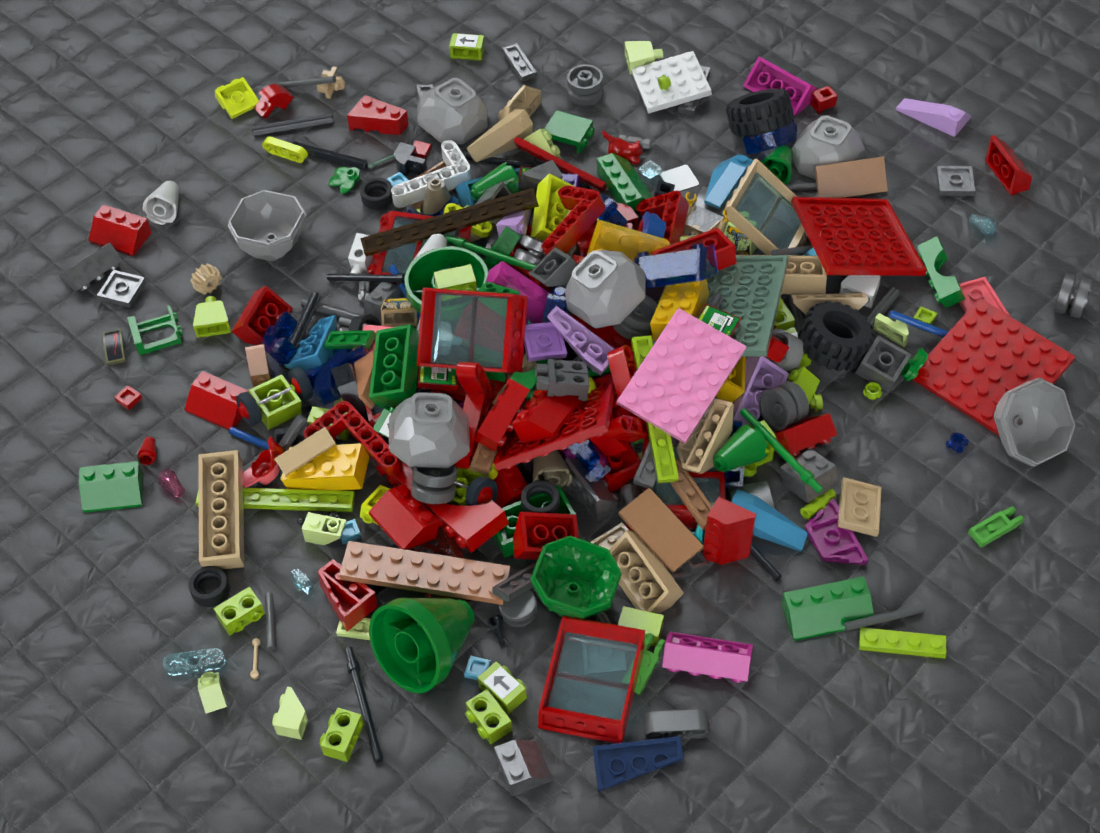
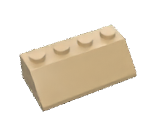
M626 531L609 550L622 572L619 585L636 609L659 614L672 607L684 594L661 560L635 532Z

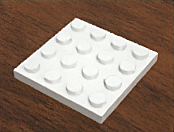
M693 51L631 69L632 76L648 114L712 95L711 88ZM663 74L666 77L669 76L671 80V86H669L667 91L660 90L658 85V77H662Z

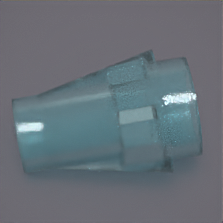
M974 213L969 219V223L973 224L984 235H991L996 230L997 223L993 218Z

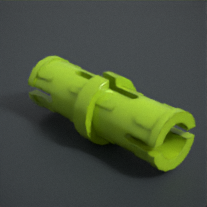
M830 489L800 509L803 518L809 520L815 513L825 509L829 501L837 497L836 492Z

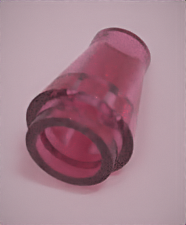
M165 469L158 475L159 485L171 492L175 497H180L185 492L174 471Z

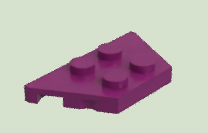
M831 499L826 508L821 509L816 514V517L805 525V531L808 533L807 535L822 562L868 564L869 559L853 531L838 527L839 506L835 499Z

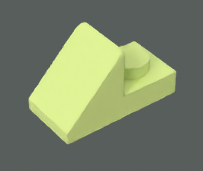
M880 313L875 317L873 330L903 347L906 346L909 335L906 323L898 320L894 322Z

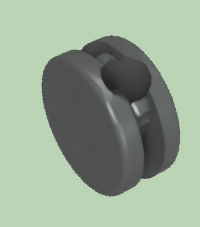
M531 590L524 592L509 602L504 601L503 605L498 604L499 614L503 617V622L512 627H524L530 624L537 615V600Z

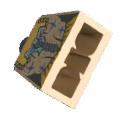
M408 298L385 299L381 307L382 326L398 327L408 324L417 326V311L412 307Z

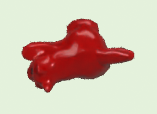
M602 131L603 137L609 141L608 154H616L627 159L632 164L640 163L638 156L643 153L639 140L632 144L621 138L612 137L607 132Z

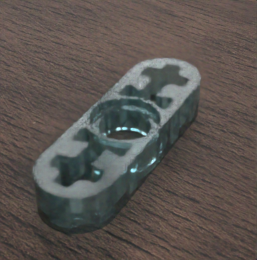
M209 648L169 654L163 659L162 664L167 674L179 675L220 669L225 664L226 659L221 649ZM214 656H218L216 661L213 662ZM197 657L200 659L199 663L194 666L188 664L192 658ZM176 661L174 667H170V665H172V662Z

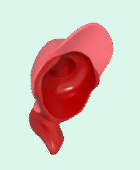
M272 437L268 438L269 449L262 451L257 460L251 463V467L243 473V486L245 488L257 482L268 485L278 476L280 467L275 458L285 451Z

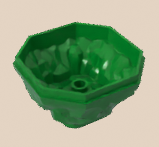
M568 536L543 546L531 576V583L533 589L539 595L543 604L548 607L549 611L558 613L561 617L568 616L584 619L594 614H600L611 607L622 572L607 548Z

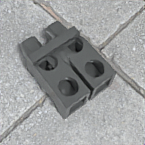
M548 359L547 364L536 365L537 390H547V396L553 397V395L578 396V400H587L590 386L587 362L554 361V359Z

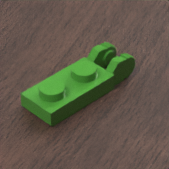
M1011 506L970 528L968 534L982 548L1024 522V517L1018 516L1010 521L1008 518L1016 512V509Z
M648 633L645 639L644 654L635 688V693L638 695L642 694L660 660L659 656L666 642L661 639L658 641L654 653L648 651L654 640V634ZM635 658L622 681L624 684H629Z

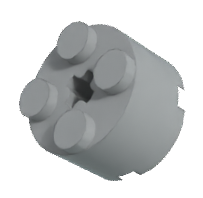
M774 329L772 334L790 348L780 363L769 358L767 359L784 371L798 368L803 355V342L786 331Z

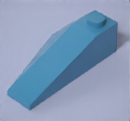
M738 154L721 162L712 172L704 203L720 209L732 197L734 189H737L741 177L745 176L748 165H751L754 160Z
M332 315L319 319L308 332L310 336L299 343L300 348L290 353L285 366L291 370L299 367L311 378L327 374L332 364L333 350H327L324 344L331 331L336 329L337 317Z

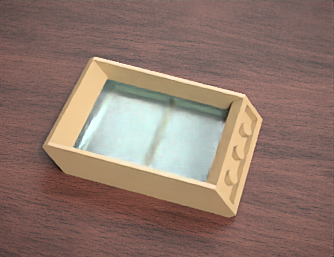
M754 159L752 164L748 165L745 176L741 177L738 188L734 189L731 200H728L726 203L727 219L766 255H771V251L775 249L804 246L808 238L791 203L792 198L797 196L758 159Z

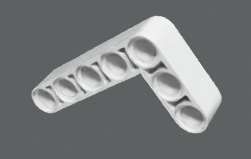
M447 140L441 144L442 158L447 167L393 186L391 192L395 207L402 208L424 200L427 182L433 178L442 179L448 191L455 189L456 186L465 181L471 180L470 164L454 141Z

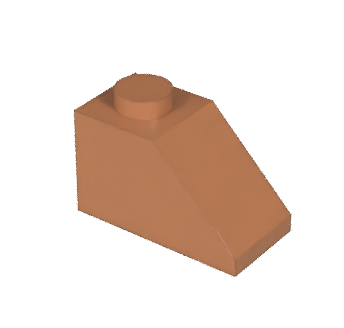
M264 344L245 347L253 388L271 380V369Z

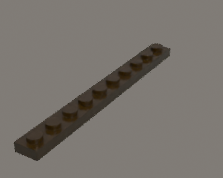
M534 188L360 239L364 254L367 257L429 239L433 234H446L539 207Z

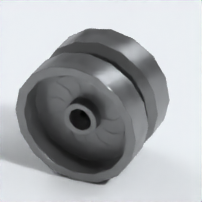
M523 234L520 244L529 250L517 249L513 258L538 265L546 256L541 247L544 241Z
M1066 273L1054 312L1064 314L1068 304H1071L1070 316L1080 319L1083 308L1086 307L1089 298V288L1092 280L1082 277L1076 288L1074 287L1076 276Z

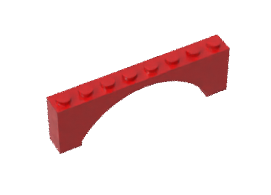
M399 459L402 470L395 476H389L377 464L376 470L381 476L385 475L392 486L405 484L411 490V483L413 481L412 470L406 463ZM493 501L473 506L422 502L440 521L439 527L442 526L450 538L454 537L461 548L465 547L471 553L509 524L505 511Z

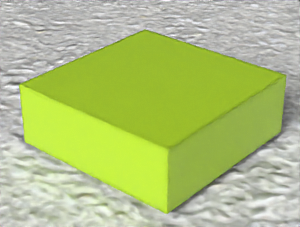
M920 306L913 318L932 325L937 317V313Z

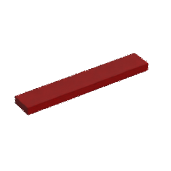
M519 137L515 138L514 143L519 149L544 162L553 160L558 169L567 174H577L579 180L605 192L607 185L604 181Z

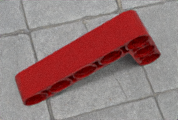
M570 185L559 189L558 195L564 208L572 211L542 243L541 247L545 255L554 247L567 254L605 211L606 206L599 191Z
M672 191L639 202L637 211L642 217L647 211L650 214L658 215L662 221L666 222L664 239H667L671 245L680 242L689 208L688 202L680 191Z
M627 345L614 349L607 354L617 399H619L637 371L632 350ZM619 406L622 416L610 420L608 432H606L607 436L611 439L635 442L648 437L646 421Z
M459 362L456 368V375L466 392L463 411L469 419L470 452L456 462L454 466L460 469H470L478 446L475 437L488 413L492 396V385L480 363Z
M341 401L304 430V437L307 439L325 427L334 439L347 429L358 443H362L367 453L386 474L395 476L402 470L398 457L390 452L388 444L347 401Z

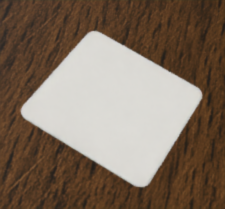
M688 165L660 173L665 182L675 185L674 191H681L699 185L698 180Z

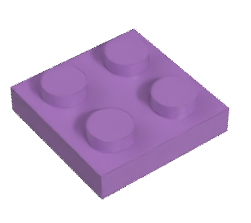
M551 322L525 325L524 346L528 362L567 357L563 336Z

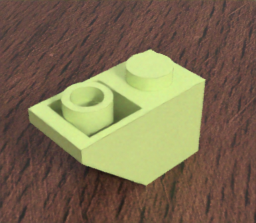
M539 129L523 139L561 159L559 155L560 150L553 144L552 136L548 130Z
M308 512L302 526L305 542L326 545L341 538L347 521Z
M211 671L202 674L201 678H198V691L205 713L227 707L219 672L213 673Z
M287 687L285 694H282L280 697V708L278 713H275L273 716L272 725L277 735L302 740L308 718L292 687Z

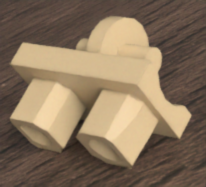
M334 66L331 71L323 70L321 77L335 76L336 82L317 85V91L325 93L326 98L331 99L334 90H342L346 85L343 77L338 76L336 73L338 68Z

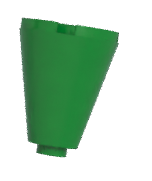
M780 145L766 156L761 163L785 185L788 184L792 176V150L786 145Z
M507 162L502 163L471 186L472 190H470L472 199L478 201L488 188L502 181L511 194L520 192V187L517 188L516 185L519 180L511 165L507 166Z
M749 424L739 427L713 456L714 467L721 472H727L762 461L768 454H765V448L768 446L762 433L757 428H750Z

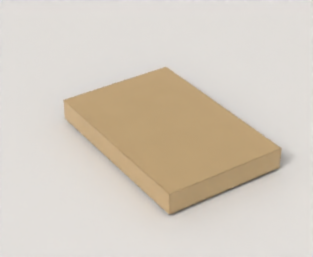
M843 477L840 488L838 527L877 537L880 527L882 487Z

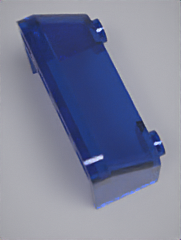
M703 243L693 244L692 248L688 250L655 255L649 254V251L637 253L638 256L634 257V262L646 274L645 289L701 281L718 274L714 243L704 246Z

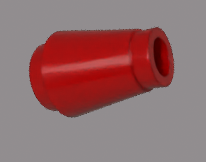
M146 437L137 453V458L143 465H151L157 458L156 440L153 437Z

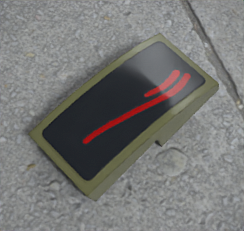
M122 330L103 332L107 365L126 362Z

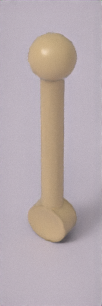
M258 638L252 641L254 657L253 671H251L250 676L254 680L259 678L257 662L260 640Z

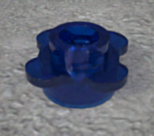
M953 433L945 445L957 453H962L963 448L968 446L969 440L961 433Z

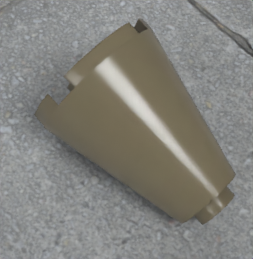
M433 178L427 182L422 215L435 217L444 214L447 204L454 203L444 181L440 178Z
M558 449L552 451L547 456L533 458L532 482L547 481L554 486L560 485V487L565 485L568 487L571 484L572 473Z

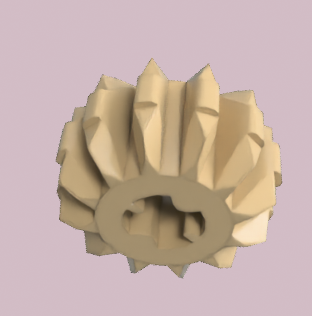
M208 263L206 265L201 264L200 268H196V272L191 274L193 278L190 281L193 288L204 295L207 293L211 294L212 290H217V285L221 284L220 280L222 277L219 270Z

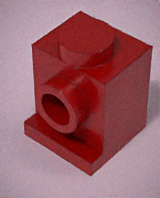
M830 86L812 91L810 105L818 114H821L823 110L836 106L838 100L837 93Z

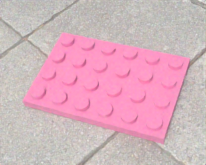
M678 308L617 400V405L686 444L747 346Z

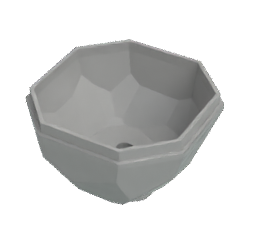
M452 78L426 91L420 97L417 122L419 126L440 143L452 140L456 144H464L488 128V108L470 86L458 78Z
M822 116L809 124L799 135L791 149L792 161L798 173L816 179L815 166L862 160L866 156L859 133L849 123L830 116Z
M263 190L242 198L227 226L241 250L258 259L275 261L278 258H282L297 242L307 215L295 196Z
M592 251L572 271V276L566 286L567 309L594 328L620 324L645 299L646 274L639 265L622 252Z
M1042 378L1028 381L1005 392L994 412L997 430L1007 454L1013 459L1032 467L1066 451L1075 429V423L1065 391Z
M416 393L399 404L389 417L390 452L409 467L449 468L470 452L468 416L447 394Z

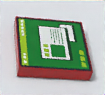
M708 304L704 305L697 319L731 338L741 321L740 317Z
M438 360V363L458 364L456 361ZM419 366L418 388L457 391L458 378L456 369Z

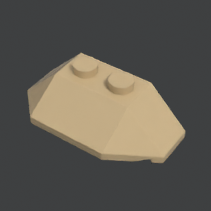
M523 85L513 98L508 101L503 110H500L498 114L499 121L514 109H525L530 117L542 103L541 90Z
M866 293L791 295L793 303L805 315L812 306L821 302H840L842 305L847 304L851 306L850 308L854 310H859L868 302Z
M715 398L686 444L681 441L679 442L676 449L683 469L702 474L714 467L713 456L727 442L732 432L733 403Z

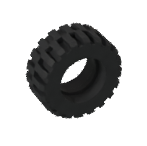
M779 88L760 90L743 95L730 101L726 107L730 130L734 135L740 137L755 136L775 131L788 125L794 117L789 93Z
M826 301L812 306L800 326L798 338L803 342L804 354L807 353L808 358L816 361V364L823 365L826 369L843 371L844 369L849 371L860 366L874 342V331L871 323L867 322V318L861 315L860 311L850 308L851 306L847 304L842 305L840 302L832 303L831 301Z

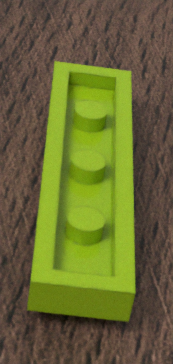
M861 627L859 631V650L945 659L946 636Z

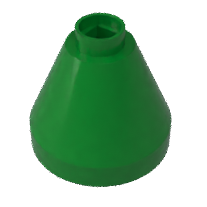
M447 246L426 251L414 259L406 271L405 288L407 298L412 307L421 314L423 288H436L434 272L470 264L478 291L486 282L488 276L486 264L474 252L460 247ZM463 296L442 301L441 321L451 324L453 334L463 311L473 301V297Z
M452 598L394 599L378 608L371 617L369 637L373 653L383 671L395 684L412 693H425L443 682L448 676L470 633L471 625L474 622V613L468 603Z

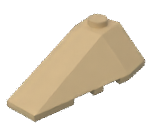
M514 109L469 145L467 150L474 162H478L516 149L518 147L514 143L515 138L524 139L531 135L533 123L525 109Z

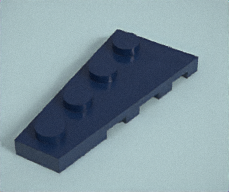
M680 736L593 746L598 792L683 760Z

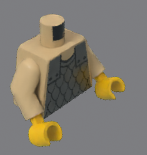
M687 192L685 197L689 208L684 235H699L715 228H719L724 233L729 222L727 211L724 209V217L697 205L692 207V204L697 201V196L694 194V198L689 200L690 192Z

